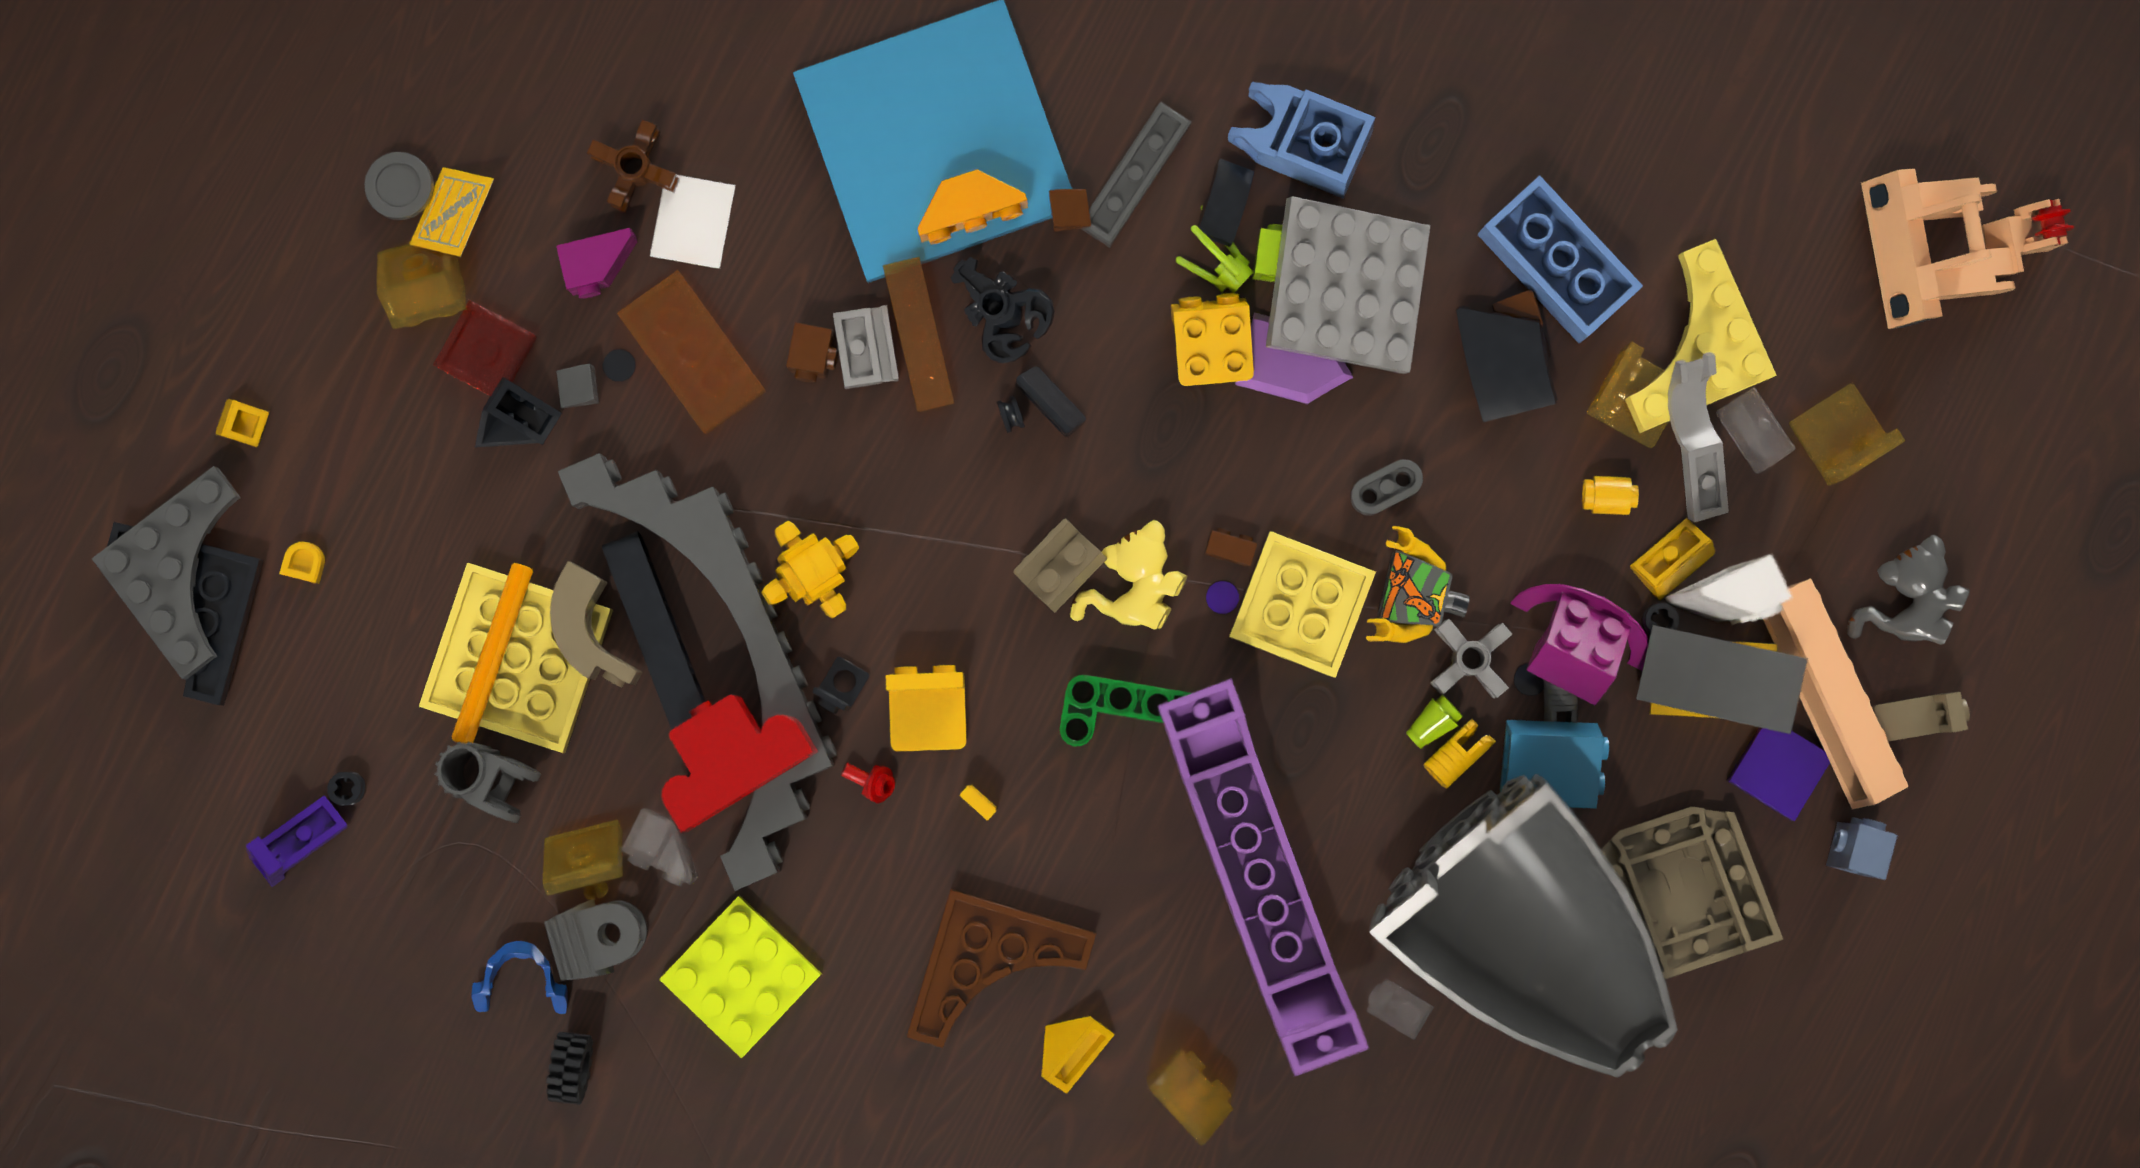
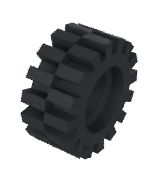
M559 1032L553 1044L554 1050L551 1051V1063L548 1067L549 1075L547 1077L548 1086L546 1090L549 1101L575 1105L582 1104L585 1091H587V1081L590 1078L589 1071L592 1065L593 1039L591 1035Z

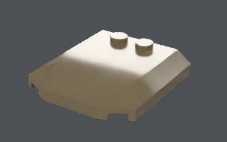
M1689 807L1620 830L1601 849L1625 884L1652 941L1664 979L1783 940L1734 812L1705 810V808Z

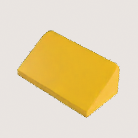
M1686 518L1630 565V568L1658 600H1661L1715 554L1713 541Z

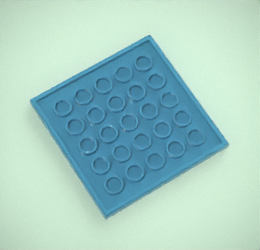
M1004 0L983 5L793 72L868 283L1051 219L1049 190L1072 189ZM978 169L1026 194L1028 208L1023 209V214L1015 219L1002 221L1001 217L987 221L985 228L971 233H966L965 229L950 233L951 238L939 244L931 245L929 241L921 242L917 228L943 180Z

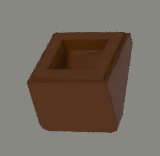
M1086 189L1049 190L1054 232L1091 227Z
M1532 290L1492 304L1494 312L1508 314L1513 318L1526 317L1537 319L1543 325Z

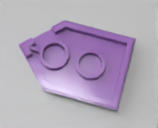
M1254 313L1251 322L1254 375L1250 380L1237 381L1235 385L1308 404L1353 378L1345 362L1266 347L1270 317Z

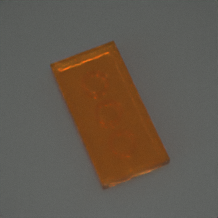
M676 270L617 313L705 435L766 392L679 270Z

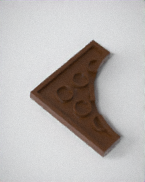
M951 889L907 1038L943 1048L955 1020L967 1004L985 987L1013 972L1040 966H1063L1086 971L1096 932Z

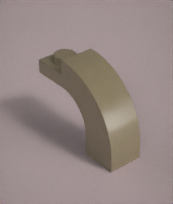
M568 561L556 582L550 606L552 632L561 653L574 669L588 679L596 680L601 669H603L605 672L602 677L619 687H623L625 682L636 685L643 672L606 651L598 643L593 633V609L608 582L577 564Z

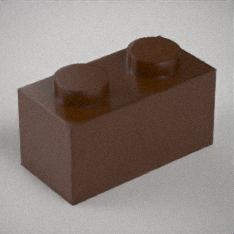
M1221 528L1211 531L1204 555L1245 567L1251 566L1257 543L1252 542V537L1241 534L1239 538L1230 536V531Z

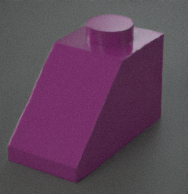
M630 228L557 245L556 248L566 289L573 296L578 295L579 298L583 299L601 294L600 289L610 287L637 244L636 235Z

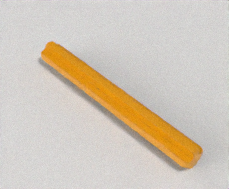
M513 563L510 568L452 734V740L455 742H474L533 573L530 567Z

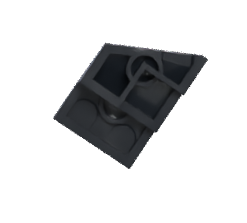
M1461 306L1456 309L1466 362L1483 422L1557 403L1558 397L1547 366L1551 354L1540 320L1526 317L1513 318L1508 314L1493 312L1492 314L1470 310L1467 306Z

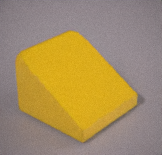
M227 399L216 434L258 447L269 412Z

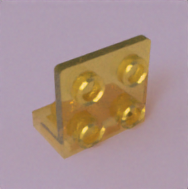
M1631 341L1621 348L1586 414L1642 445L1653 448L1668 422L1639 433L1625 399L1644 389L1665 370L1641 358L1640 356L1645 348Z
M1854 384L1843 387L1789 422V426L1828 486L1845 480L1905 442L1897 428L1885 433Z

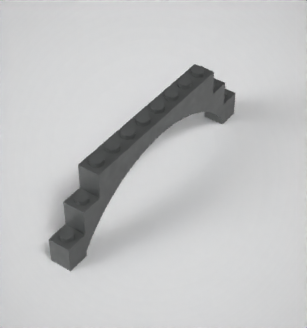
M600 453L559 470L558 474L573 507L581 509L589 505L616 513L643 525L673 545L704 574L728 606L746 641L759 688L762 727L764 722L772 716H792L800 721L817 748L818 753L754 791L744 824L730 851L720 855L735 891L780 872L779 863L783 862V857L776 842L769 843L767 836L808 818L805 812L810 809L808 799L803 789L796 790L793 783L835 766L832 758L837 756V752L830 736L823 737L817 723L823 720L815 701L808 702L802 688L808 686L800 666L793 667L789 659L788 653L793 651L791 643L785 631L778 633L773 621L774 618L778 617V613L774 604L769 605L766 599L763 598L758 584L764 582L755 561L749 563L743 550L749 548L742 529L740 527L734 529L729 515L733 514L734 510L725 492L719 494L717 489L711 487L674 503L673 498L678 497V494L670 476L663 478V475L657 470L618 486L617 482L622 480L616 463L613 459L607 461V458Z

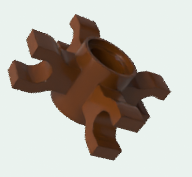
M642 119L633 145L625 146L619 151L596 140L591 142L587 152L591 159L614 167L619 174L618 180L607 200V203L611 204V207L626 213L635 187L643 186L648 182L672 193L677 188L680 179L676 177V173L652 165L648 158L660 134V130L656 129L657 126ZM641 159L642 167L637 173H625L626 164L630 160Z

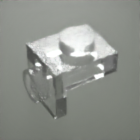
M1385 979L1383 984H1378L1369 997L1370 1006L1367 1012L1415 1040L1434 1007L1396 983Z

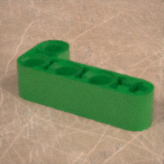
M1079 675L1074 677L1066 688L1060 734L1068 745L1077 747L1087 744L1094 733L1097 712L1163 723L1161 716L1151 714L1147 708V701L1150 696L1160 694L1170 702L1175 700L1174 696L1184 697L1192 693L1089 675ZM1087 682L1092 685L1094 696L1091 701L1079 703L1073 698L1072 689L1076 683ZM1116 688H1124L1131 695V703L1125 709H1116L1110 703L1109 696ZM1081 719L1086 723L1088 733L1084 739L1074 741L1067 736L1066 726L1070 720Z

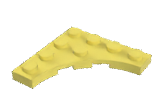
M1716 239L1678 255L1686 280L1688 302H1690L1689 321L1676 350L1677 354L1670 365L1648 386L1625 399L1639 433L1670 421L1668 390L1676 361L1684 360L1691 362L1701 359L1704 353L1711 352L1715 354L1717 374L1711 375L1707 381L1706 405L1777 376Z

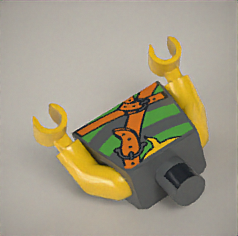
M1393 526L1392 529L1398 532L1399 538L1397 542L1387 540L1386 546L1401 551L1396 550L1391 554L1376 619L1367 620V623H1373L1376 626L1375 636H1366V639L1368 641L1407 643L1427 636L1433 627L1441 626L1444 612L1465 617L1470 596L1450 591L1453 574L1446 571L1445 562L1428 544L1414 537L1410 529Z

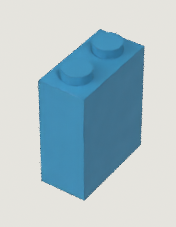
M1506 720L1500 792L1506 782L1524 775L1530 780L1537 774L1542 776L1552 786L1568 807L1597 809L1598 795H1603L1605 790V775L1601 772L1602 760L1608 759V737L1603 736L1598 723Z

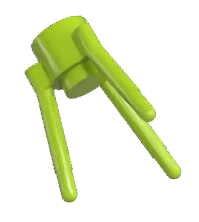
M1193 225L1191 231L1221 262L1214 270L1220 276L1217 277L1180 256L1176 258V262L1209 281L1221 292L1228 288L1232 293H1235L1254 272L1247 266L1250 262L1240 253L1234 243L1231 247L1226 246L1231 253L1226 256L1196 225Z

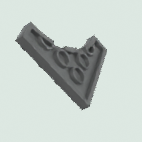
M215 466L92 558L181 679H188L217 657L203 632L193 603V587H195L199 562L197 556L206 534H210L220 517L241 497L220 469Z

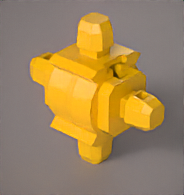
M787 521L775 529V537L780 546L785 545L787 548L777 558L781 566L775 572L780 580L778 581L775 578L763 588L762 595L769 605L777 604L787 599L788 593L795 602L803 598L807 606L820 599L822 602L820 607L827 616L833 619L846 610V603L841 593L836 594L834 591L836 587L844 582V578L840 574L846 570L842 559L846 561L858 551L859 545L852 535H844L833 542L834 546L826 537L818 541L814 533L801 540L799 536L802 533L794 523Z

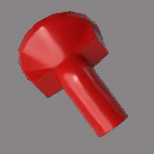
M847 762L841 772V776L864 787L861 794L874 803L884 802L891 796L895 788L893 772L885 766L875 765L872 771L868 773Z

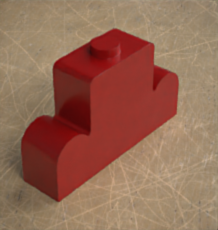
M728 695L713 705L710 701H706L689 712L692 716L691 719L677 726L669 733L672 743L691 775H677L670 778L662 789V799L680 832H689L818 753V750L797 718L789 715H775L765 721L762 729H760L740 696Z

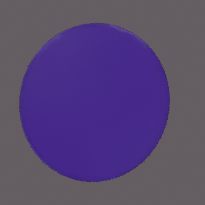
M1218 581L1209 587L1206 601L1214 612L1226 614L1237 606L1239 594L1233 584L1226 581Z

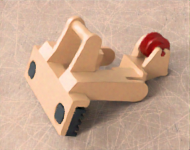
M1902 169L1861 183L1888 329L1904 328L1925 322L1926 320L1942 317L1940 300L1993 295L2014 290V281L1996 282V279L2024 272L2021 255L2047 252L2068 244L2067 231L2074 229L2073 225L2065 224L2064 216L2069 214L2071 210L2062 209L2060 199H2048L2014 209L2015 216L2006 217L1981 226L1979 212L1983 211L1981 197L1996 193L1997 188L1996 184L1980 185L1979 178L1918 183L1915 169ZM1963 217L1970 253L1931 264L1923 220Z

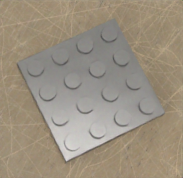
M1293 196L1287 198L1266 347L1402 374L1410 373L1430 225Z

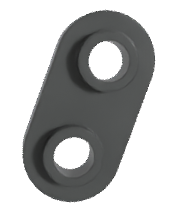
M1398 460L1360 479L1353 486L1350 493L1352 506L1363 515H1375L1417 493L1423 483L1422 471L1416 463L1410 460ZM1403 473L1408 476L1409 483L1407 486L1402 487L1397 484V474ZM1365 490L1374 492L1376 496L1374 503L1369 504L1363 500L1362 494Z

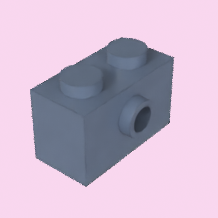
M1852 817L1850 823L1837 822L1826 866L1860 876L1886 880L1897 834L1886 832L1887 824L1866 818L1862 820Z

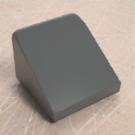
M591 363L557 371L561 408L599 404L595 367Z

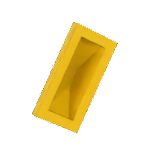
M1091 1016L1045 1026L1042 1077L1067 1094L1115 1034Z

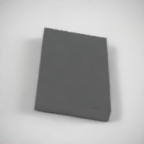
M1653 625L1636 699L1791 734L1808 658Z

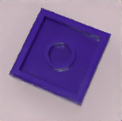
M1759 727L1727 781L1789 820L1795 821L1830 764V761L1824 750L1793 731L1791 734Z

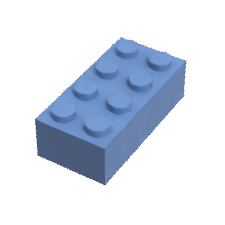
M1540 175L1494 216L1477 234L1526 288L1533 291L1534 296L1579 344L1643 287Z

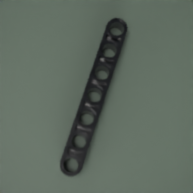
M639 531L606 543L602 545L669 725L671 730L691 719L692 716L689 712L706 702L645 542ZM686 766V769H687V771H688V774L691 775L689 769H688L687 766Z

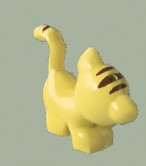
M1152 520L1141 530H1135L1121 538L1117 544L1103 549L1102 553L1107 558L1104 563L1107 567L1117 570L1118 574L1126 581L1133 582V587L1114 602L1104 597L1095 589L1079 592L1071 604L1070 617L1074 621L1082 620L1087 605L1093 604L1102 614L1113 617L1123 625H1144L1154 630L1163 627L1171 611L1168 605L1162 603L1165 595L1178 596L1188 576L1179 571L1168 572L1165 575L1162 574V568L1168 555L1164 546L1165 529L1160 522Z

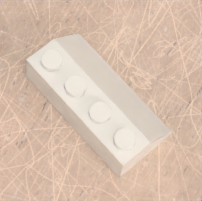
M1772 555L1730 566L1664 598L1667 604L1715 622L1730 620L1731 624L1734 625L1749 620L1765 619L1784 610L1781 603L1791 599L1792 596Z

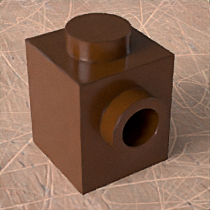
M795 322L786 365L790 372L795 373V379L816 383L817 377L827 379L828 370H835L838 348L833 347L835 334L832 329Z

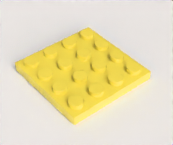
M467 563L419 707L458 719L508 575ZM529 583L479 726L554 751L566 753L590 679L580 674L570 665L555 641L550 620V606L554 590ZM595 604L592 613V629L598 643L602 645L613 609Z

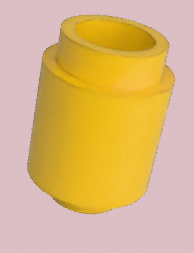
M1594 476L1593 480L1584 479L1582 509L1591 510L1592 514L1629 515L1630 509L1637 508L1638 485H1632L1631 477Z

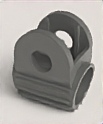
M457 742L456 746L448 745V750L445 753H440L441 758L439 762L435 763L438 767L434 775L438 776L439 782L437 785L445 789L444 793L453 794L454 798L464 799L468 804L491 815L513 823H519L522 816L520 814L521 810L505 803L516 778L522 781L524 778L531 782L539 781L542 775L539 771L514 758L501 756L500 751L491 749V746L471 742ZM475 755L479 762V775L475 783L468 787L464 780L463 771L467 761ZM499 770H501L502 775L499 784L490 791Z
M591 899L544 921L561 981L614 973L613 965L622 963L635 956L644 946L648 934L647 922L642 912L633 904L621 900L595 905L594 899ZM609 923L615 924L620 929V939L618 942L611 941L606 934V928Z

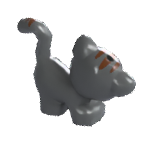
M1931 535L1923 540L1921 545L1912 546L1897 555L1894 561L1886 562L1879 567L1877 572L1880 579L1887 585L1895 586L1905 596L1913 598V602L1894 618L1884 615L1872 605L1856 609L1847 624V635L1850 638L1856 639L1860 637L1864 623L1871 621L1880 630L1894 634L1904 641L1917 642L1928 640L1940 645L1945 643L1954 624L1952 621L1944 618L1948 609L1961 611L1970 591L1960 585L1949 586L1946 590L1943 588L1949 570L1944 559L1946 551L1941 538Z

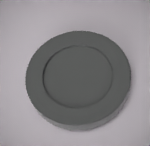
M392 152L378 158L369 168L365 178V193L371 206L381 215L394 220L410 219L420 214L430 203L434 191L433 177L429 168L419 158L406 152Z

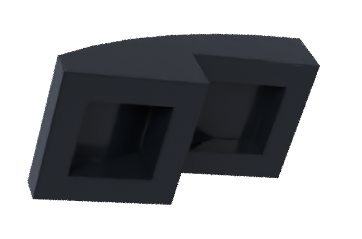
M1222 159L1215 166L1209 194L1203 203L1197 227L1212 241L1231 247L1245 209L1255 171Z

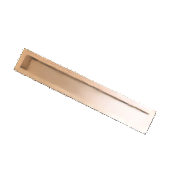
M1810 578L1788 586L1787 588L1792 598L1781 603L1784 610L1763 620L1774 644H1777L1778 652L1808 658L1799 697L1852 810L1876 805L1909 786L1903 775V770L1887 741L1885 731L1880 726L1870 705L1869 697L1864 692L1854 671L1853 663L1848 658L1838 637L1837 629L1832 624L1822 603L1821 595Z

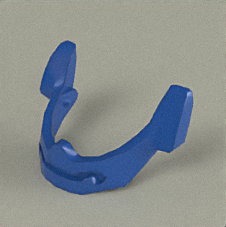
M514 941L502 946L487 961L484 980L472 985L471 996L475 1010L477 1012H487L490 1006L493 980L504 962L515 957L519 959L532 958L544 970L546 997H551L555 1012L566 1014L567 986L557 984L554 981L549 961L534 944L529 942Z

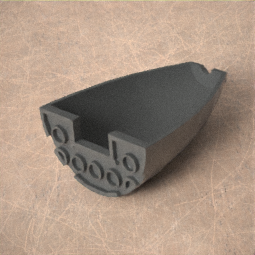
M1535 774L1530 780L1524 775L1506 782L1501 793L1498 795L1490 790L1453 817L1419 850L1421 855L1417 858L1414 868L1412 870L1409 867L1402 869L1388 888L1392 894L1387 900V905L1385 906L1383 903L1378 905L1373 915L1369 932L1413 972L1478 1019L1518 1041L1566 1061L1618 1078L1627 1070L1633 1071L1643 1063L1645 1059L1643 1052L1651 1046L1658 1048L1666 1046L1678 1031L1667 985L1652 941L1625 884L1585 826L1552 786L1540 775Z

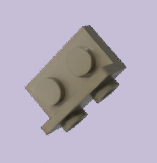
M1063 519L1014 569V574L1055 613L1107 558L1067 519Z

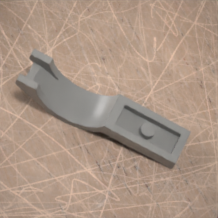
M1711 352L1704 353L1701 359L1691 362L1684 360L1676 361L1668 390L1670 422L1682 453L1687 517L1693 522L1729 513L1723 442L1714 430L1706 405L1707 381L1711 375L1717 374L1715 354Z

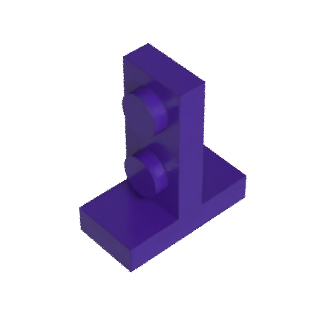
M324 795L261 840L258 836L245 846L249 859L270 886L273 887L285 878V872L348 828V825Z

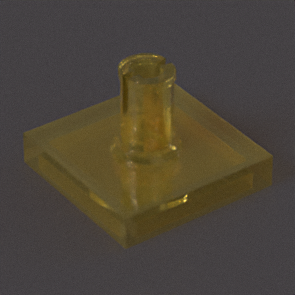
M619 820L544 839L542 884L547 896L583 887L586 899H595L594 889L598 898H601L608 892V886L605 881L622 877V828Z

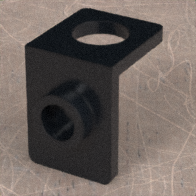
M837 657L820 687H814L812 692L820 697L817 703L835 714H837L839 709L849 712L866 684L869 674L842 657ZM842 670L852 672L856 678V684L849 692H840L834 685L835 675Z

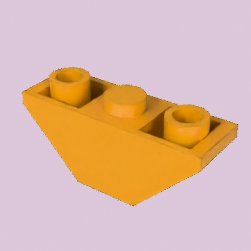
M977 169L941 181L917 230L922 243L929 241L931 245L939 244L951 238L950 233L965 229L966 233H971L985 228L987 221L1001 217L1002 221L1015 219L1023 214V209L1028 208V200L1024 192Z

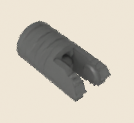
M1544 680V721L1557 722V711H1565L1566 722L1578 723V697Z

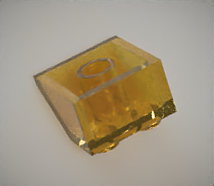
M410 243L377 252V295L393 329L404 326L413 327L426 320L440 316L449 317L459 311L466 310V290L457 256L410 245Z
M1179 1047L1146 1078L1147 1084L1152 1093L1202 1146L1233 1110L1232 1104L1228 1101L1233 1095L1218 1078L1211 1082L1202 1071L1207 1066L1192 1050L1185 1054Z

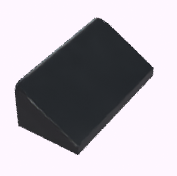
M1033 367L1016 378L1017 387L1064 437L1068 438L1086 421V417L1039 367Z

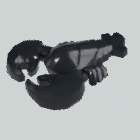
M970 256L967 261L961 260L953 268L954 274L950 278L953 284L964 282L966 289L974 300L973 303L964 309L972 325L976 327L983 317L986 319L981 337L982 350L992 361L999 363H1009L1018 360L1028 352L1031 344L1026 342L1018 348H1013L1011 344L1014 341H1021L1023 336L1015 333H999L1000 328L1019 326L1022 319L1021 307L1025 306V324L1029 331L1034 328L1035 319H1039L1038 329L1033 337L1039 339L1047 333L1053 323L1055 311L1052 300L1040 289L1029 288L1012 293L1010 290L1018 283L1010 275H1006L1005 272L1001 271L998 273L995 281H993L991 278H987L984 274L976 271L977 259Z

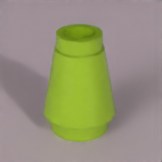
M1442 694L1436 700L1434 698L1431 699L1406 734L1422 749L1426 744L1428 745L1459 726L1457 722L1463 715Z

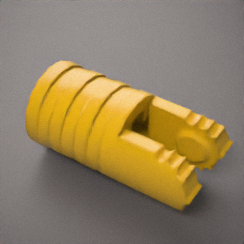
M1473 719L1469 720L1423 764L1429 774L1446 789L1496 742L1490 735H1486L1466 752L1462 745L1474 735L1478 724Z

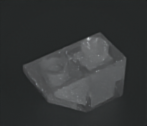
M648 808L641 809L621 851L630 855L628 861L645 870H648L651 865L664 871L661 877L677 886L682 887L684 882L688 884L694 883L698 874L684 832H680L673 820Z

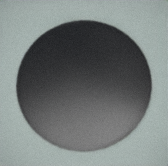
M622 349L611 351L603 361L604 373L609 379L617 382L629 379L636 367L634 357L628 351Z
M1526 663L1515 672L1514 683L1522 694L1534 696L1544 690V680L1528 672L1529 663Z

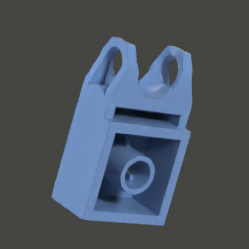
M1252 82L1249 87L1248 96L1267 110L1272 116V120L1265 127L1258 129L1231 127L1228 141L1244 150L1257 164L1344 198L1373 133L1375 117L1309 90L1304 92L1289 85H1267ZM1324 141L1330 143V147H1322L1321 145Z

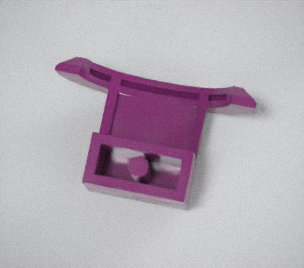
M1544 584L1530 587L1520 592L1511 601L1510 604L1525 612H1528L1530 608L1537 604L1557 601L1549 626L1534 647L1527 668L1528 672L1596 705L1617 676L1627 640L1631 650L1627 664L1643 671L1649 645L1647 636L1634 618L1608 599L1582 588L1563 584Z

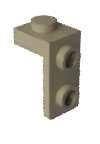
M1961 692L1924 696L1878 704L1872 707L1880 726L1885 731L1888 742L1935 733L1968 730L1966 721H1969L1970 711L1966 700L1962 699Z

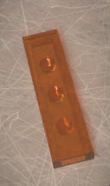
M916 257L883 265L917 411L922 412L954 404L920 258Z

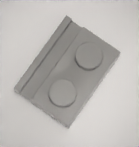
M887 305L878 308H864L833 313L845 389L899 381Z

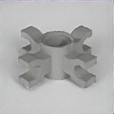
M1450 619L1444 620L1441 626L1434 629L1440 638L1453 650L1451 657L1452 665L1430 682L1439 694H1444L1463 676L1473 675L1492 698H1498L1509 688L1489 666L1491 662L1490 653L1512 635L1503 623L1496 625L1480 641L1469 642ZM1467 648H1473L1479 653L1480 663L1475 669H1469L1463 664L1462 655Z

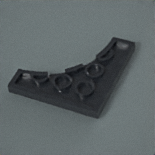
M114 522L107 546L133 528V526ZM202 544L197 556L199 562L195 587H193V603L203 632L217 657L186 679L183 696L224 706L264 560Z

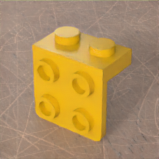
M1220 294L1216 296V301L1202 302L1201 297H1184L1179 299V304H1171V315L1175 328L1178 379L1183 386L1247 381L1253 377L1250 309L1246 299L1239 298V294Z
M955 665L932 666L933 673L918 674L917 667H895V675H886V690L889 691L890 738L893 750L962 749L966 746L964 673L956 672Z

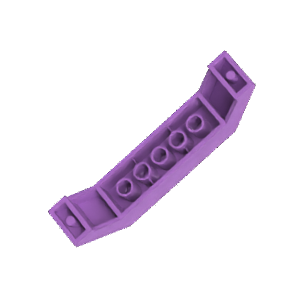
M1227 680L1158 706L1185 790L1259 990L1294 1075L1302 1074L1369 1049L1357 1015L1335 968L1256 756L1245 715L1232 680Z

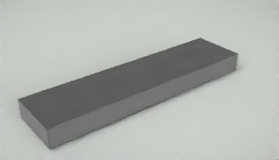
M1160 102L1090 207L1091 227L1080 229L1110 248L1191 126V121Z

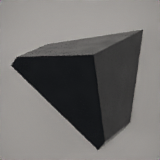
M502 377L482 409L474 448L533 443L543 445L562 413Z

